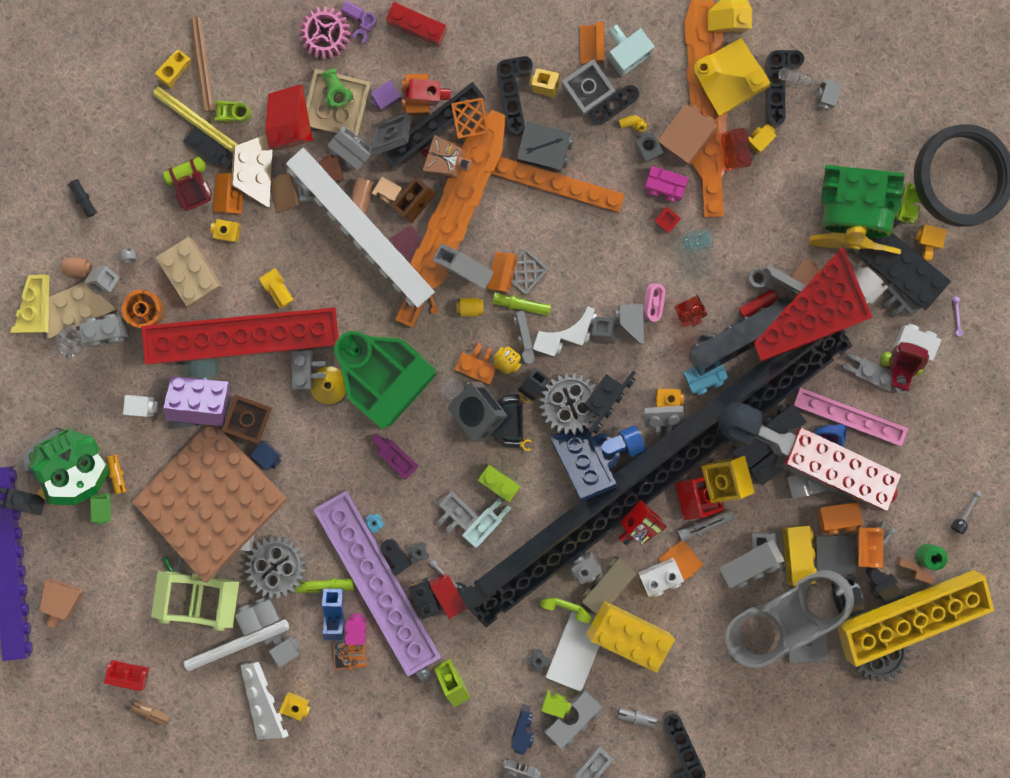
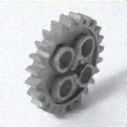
M566 373L565 379L558 375L559 381L557 382L551 379L553 385L546 384L545 386L548 391L541 392L545 398L539 399L541 403H544V405L539 406L540 410H545L541 415L542 417H548L545 423L549 424L552 422L551 429L557 426L558 433L563 429L565 430V435H568L569 430H572L573 435L576 434L578 429L583 433L584 426L589 430L590 426L588 423L594 424L595 420L593 417L598 416L589 409L586 413H580L578 408L585 404L596 388V385L589 386L590 379L584 382L583 375L576 379L575 373L572 378H569L568 373ZM573 388L581 390L578 396H573L570 392ZM563 389H566L569 394V398L578 416L577 420L574 419ZM561 395L563 397L562 402L555 403L553 401L554 396ZM564 412L571 415L566 421L560 419V415Z
M270 536V542L264 538L263 544L257 542L258 549L251 548L254 554L247 555L251 562L245 563V565L250 566V569L246 570L245 573L251 574L247 580L254 581L251 587H257V593L263 591V597H267L269 594L270 598L273 599L275 595L277 598H282L283 594L289 596V590L296 592L294 586H302L299 579L305 580V577L301 574L307 572L306 569H303V565H306L307 562L301 560L305 557V554H299L302 548H295L296 542L290 543L289 538H285L283 541L281 536H278L277 540L274 536ZM277 549H280L281 556L277 559L275 557V551ZM262 561H265L266 569L262 571L260 569V563ZM274 564H280L277 566L278 571H274ZM288 564H291L293 567V570L290 574L286 572V566ZM273 576H276L278 579L275 586L271 583Z

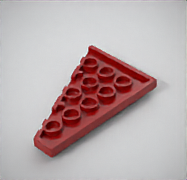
M844 247L839 249L833 258L826 263L822 270L815 275L809 284L754 342L761 362L873 319Z

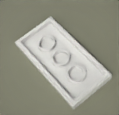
M571 611L546 674V678L580 692L583 689L600 646L591 642L586 635L596 614L589 611L588 613L592 617L590 624L576 620L577 613Z

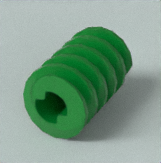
M928 543L919 547L915 559L921 566L937 571L946 566L948 554L943 548Z

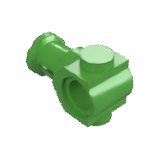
M337 69L327 70L320 75L328 88L326 90L328 96L325 98L326 104L329 109H344L354 99L350 88L346 90L344 84L339 82L336 74ZM343 95L344 100L341 103H336L335 97Z

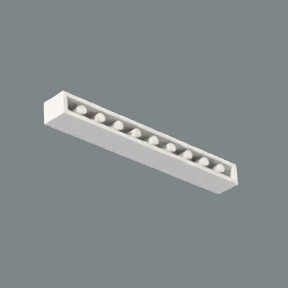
M302 148L286 163L289 166L287 171L294 178L297 176L302 181L300 185L307 192L311 190L315 195L313 199L320 207L324 205L329 210L327 212L328 216L333 221L337 219L342 224L340 229L347 236L349 234L355 239L353 243L360 250L363 248L368 253L366 257L372 264L377 263L381 267L379 271L386 279L390 277L394 281L392 286L399 293L401 291L407 296L405 300L412 307L416 305L419 308L435 293L433 288L306 149Z

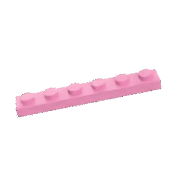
M803 388L798 389L793 403L795 407L902 446L908 428Z

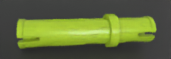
M496 292L492 303L493 305L508 307L510 310L518 309L549 316L551 304L516 297V295L508 296Z
M352 578L301 581V587L295 586L296 594L323 592V589L354 591V581Z

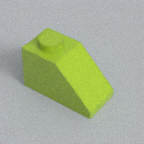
M451 659L434 667L445 696L454 708L471 699L466 685Z

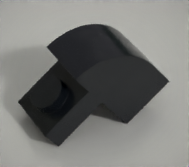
M534 367L517 391L533 402L550 378Z

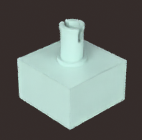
M615 25L613 29L611 28L607 32L618 45L609 52L608 61L621 77L652 55L655 48L641 28L628 38L619 29L618 25Z

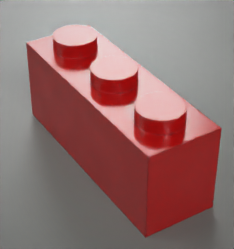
M394 1L386 17L388 25L440 47L447 31L445 24Z

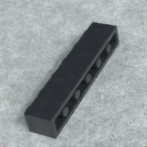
M473 82L412 128L409 132L407 144L381 153L391 168L396 171L432 143L434 135L439 137L455 125L452 103L483 98L484 102L485 97ZM478 101L470 103L474 108L479 104ZM463 103L458 104L456 107L462 111L466 105ZM467 107L464 113L468 115L473 110ZM455 110L456 118H457V117L459 116L460 112H458L457 110Z
M790 298L777 299L770 307H763L755 315L744 317L739 324L735 326L730 325L722 333L710 336L706 342L702 344L697 343L692 346L688 358L699 375L702 376L755 347L754 342L792 302Z

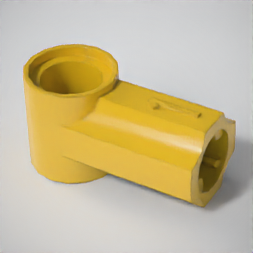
M276 268L259 277L260 282L266 291L270 292L280 309L294 301Z

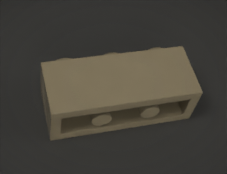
M619 556L617 559L612 558L606 566L608 567L607 571L604 574L601 572L594 580L596 582L592 588L588 587L581 595L584 597L582 602L596 614L604 601L612 604L637 574Z

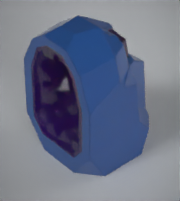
M841 424L825 425V427L817 428L813 433L844 447L847 429L845 425Z

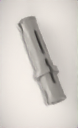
M728 509L698 523L695 521L692 523L693 525L678 530L677 533L681 542H684L694 536L699 537L708 530L735 520L732 510Z

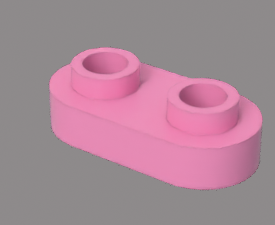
M653 283L646 289L643 317L647 321L657 322L662 316L665 300V288L663 285Z

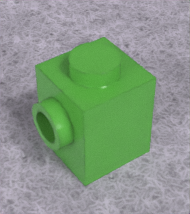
M110 493L94 494L90 497L91 522L96 524L111 522Z

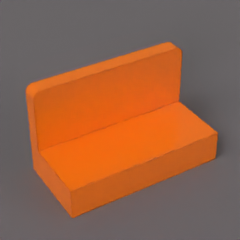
M604 22L580 26L581 64H587L593 59L597 64L604 63Z
M231 173L216 174L213 212L242 214L244 192L231 186Z
M495 252L491 271L494 273L491 276V281L487 284L488 289L509 294L518 260L517 255Z

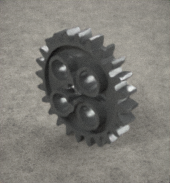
M904 647L895 651L893 659H890L888 654L877 658L879 661L877 668H874L872 661L858 666L856 672L863 671L862 677L869 675V680L871 681L875 677L877 682H881L882 677L885 681H889V675L892 678H896L895 672L902 674L900 667H907L904 660H910V658L905 655L910 653L911 650Z

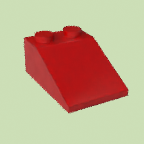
M302 84L268 94L265 132L269 149L283 150L313 141Z

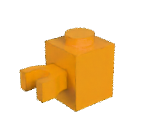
M926 224L917 228L915 233L916 245L924 247L922 257L926 261L932 260L934 249H943L947 229Z

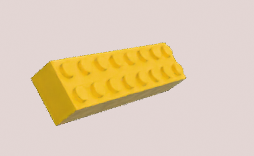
M972 570L842 622L837 626L846 660L857 667L994 611L985 575Z

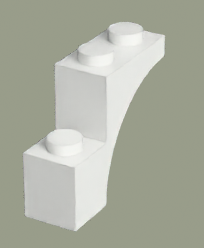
M587 307L582 318L574 326L564 331L555 333L539 331L533 350L555 357L556 353L560 354L563 345L560 339L583 346L584 342L588 343L591 332H588L590 324L593 325L594 317L597 316L594 313L595 309Z

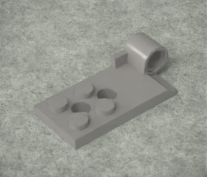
M770 265L762 269H754L747 275V283L754 289L765 286L773 290L777 284L797 296L806 287V285ZM755 273H758L762 276V282L760 284H757L753 281V276Z

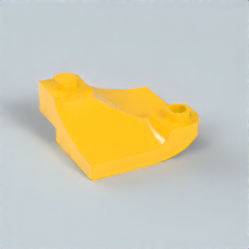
M742 37L719 51L701 58L694 66L695 75L719 117L749 101L753 96L769 88L771 85L762 67L755 60ZM706 65L708 69L702 71L700 67Z

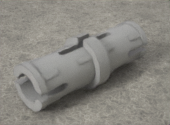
M619 707L618 712L622 714H617L618 720L632 722L635 726L639 724L652 729L655 728L656 716L642 714L638 710L635 712Z

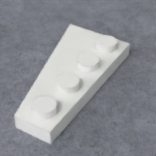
M259 662L240 665L257 740L289 736L287 730H283L280 721H282L280 713H276L272 704L275 701L266 689L268 683Z

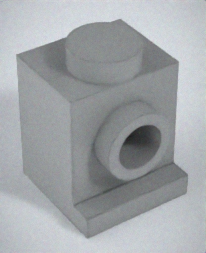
M824 78L820 82V86H823V88H819L816 99H819L818 108L829 110L836 106L842 84Z

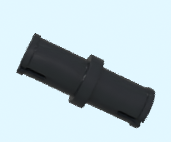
M79 179L68 183V187L76 198V204L80 205L86 218L97 214V210H95L90 201V195L84 191Z

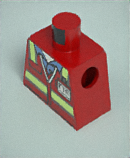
M640 500L621 521L626 531L619 536V539L624 545L629 544L633 539L640 544H644L667 528V526L656 512Z

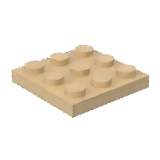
M315 69L306 103L310 127L337 134L342 126L345 125L359 137L371 82L337 74L339 82L344 84L346 90L350 88L354 99L344 109H329L325 98L328 97L326 93L328 88L324 79L320 76L325 71ZM343 95L335 97L336 103H341L344 100Z

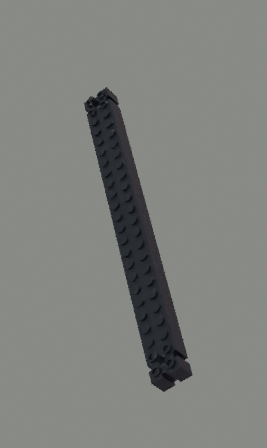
M845 330L759 363L616 473L613 478L617 487L578 502L493 569L476 580L474 587L470 585L459 595L468 610L485 627H488L498 619L497 615L503 612L505 614L621 525L623 518L640 500L647 505L730 440L722 434L718 425L719 415L725 407L732 403H742L761 411L763 416L832 363L834 356L837 354L841 356L853 347L849 338L844 334L846 333Z

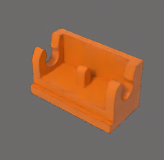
M859 528V567L883 568L884 529Z

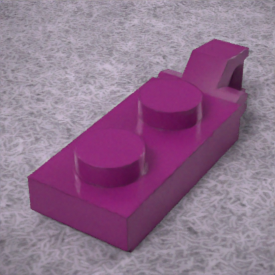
M376 434L371 439L378 446L375 449L378 455L405 480L419 467L388 437L383 440Z

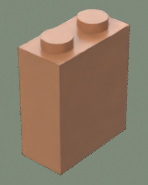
M685 103L658 142L690 166L718 128L715 125L716 121L709 115L704 117L700 114L701 110L694 104L689 106Z

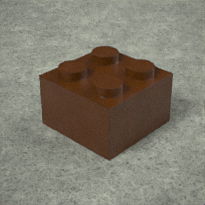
M235 394L222 432L259 445L272 408Z

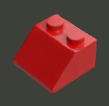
M704 476L675 483L684 521L704 518L725 510L723 502L711 503Z

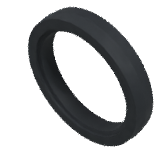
M961 124L942 129L925 142L916 158L914 185L918 198L924 208L934 218L951 226H975L992 219L1003 210L1010 199V154L1006 146L991 131L977 125ZM951 138H969L980 143L990 153L997 168L998 182L995 194L989 204L975 214H961L950 210L941 203L932 188L930 180L932 159L938 148Z

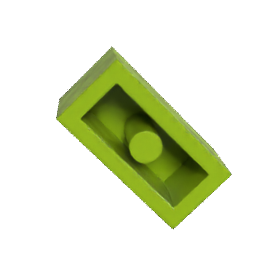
M490 464L478 479L479 482L508 502L512 500L520 488L519 484Z

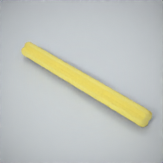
M157 87L154 90L153 95L233 153V147L237 146V143L162 88Z

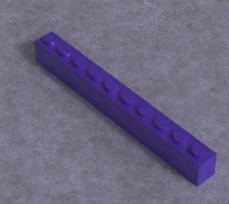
M14 466L0 467V487L18 490L15 487L17 472L14 470ZM0 493V500L4 501L5 494ZM0 505V641L2 661L26 659L31 656L33 645L32 642H29L31 625L27 620L29 605L26 604L25 598L28 594V588L26 584L24 585L26 568L22 565L24 548L20 542L23 535L22 528L19 527L21 512L4 508Z

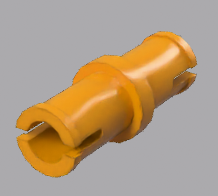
M118 454L106 456L110 471L108 476L112 480L114 494L126 492L122 476L124 471L121 470Z

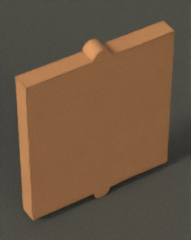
M290 173L279 174L278 177L271 179V190L276 213L285 210L290 211V208L299 205L294 179Z

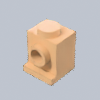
M381 177L372 194L376 197L380 194V199L390 204L391 201L394 202L399 197L403 189Z

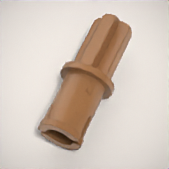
M138 700L134 702L135 706H132L131 712L145 717L147 721L150 719L163 726L167 725L170 719L169 715L156 710L154 706H147Z

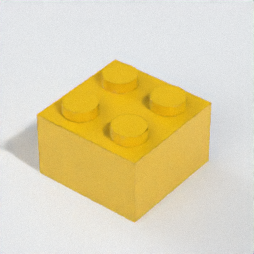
M745 456L716 460L701 466L711 503L742 499L755 493Z

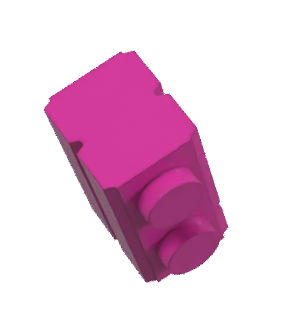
M651 166L644 190L647 191L648 195L658 197L659 194L665 196V200L676 203L677 200L681 201L689 177Z
M352 613L347 618L345 623V641L347 645H363L366 642L367 618L362 617V613Z

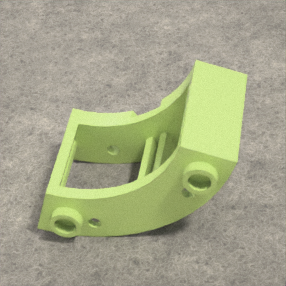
M158 571L151 617L159 619V623L169 624L170 621H182L213 626V630L224 631L225 628H233L239 582L212 577L208 583H205L197 574L190 575L181 574V572ZM171 582L193 584L188 615L167 614ZM204 586L220 589L216 620L199 617Z

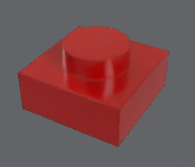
M666 206L654 222L669 234L681 218Z

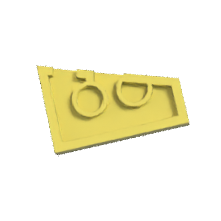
M28 275L22 293V304L20 310L17 309L15 326H12L10 333H49V275Z

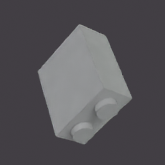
M442 243L432 261L457 276L483 289L489 284L494 273L460 251Z

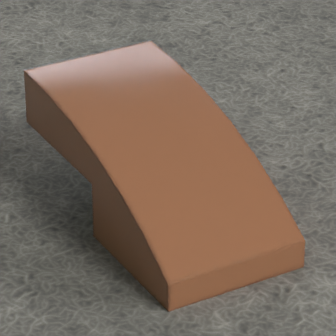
M897 556L895 563L912 569L911 577L934 585V579L925 570L915 563Z

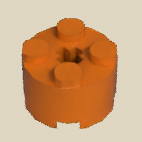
M142 289L129 293L121 307L122 315L126 322L137 328L159 324L163 320L165 312L164 303L161 298L153 292ZM143 306H146L145 313L140 312Z

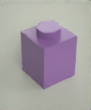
M391 81L386 82L371 92L373 96L371 102L376 109L380 108L382 112L402 100Z

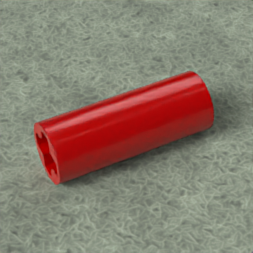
M770 289L738 308V311L742 318L746 316L751 317L759 309L770 307L778 298L775 292Z

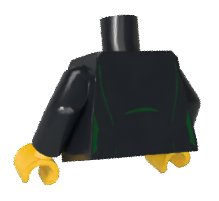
M523 394L501 397L497 402L508 416L490 436H493L494 441L503 447L516 449L522 447L525 451H530L531 448L524 447L525 442L532 441L530 439H523V403H529L531 400H524Z

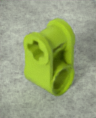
M215 101L217 106L216 117H214L215 122L245 123L252 118L251 109L244 103ZM242 108H245V115L243 117H239L238 111Z

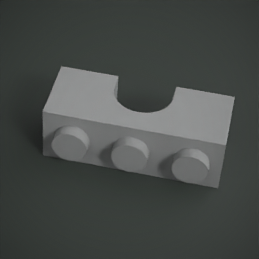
M585 688L571 701L572 706L578 711L577 718L572 722H566L560 717H556L545 728V733L561 749L564 746L568 747L574 741V736L578 732L582 733L587 728V722L591 718L595 719L601 713V703Z

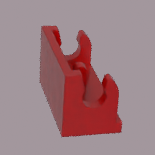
M444 574L430 581V586L449 619L467 609L449 575Z
M111 660L107 667L104 684L142 691L146 687L149 667Z

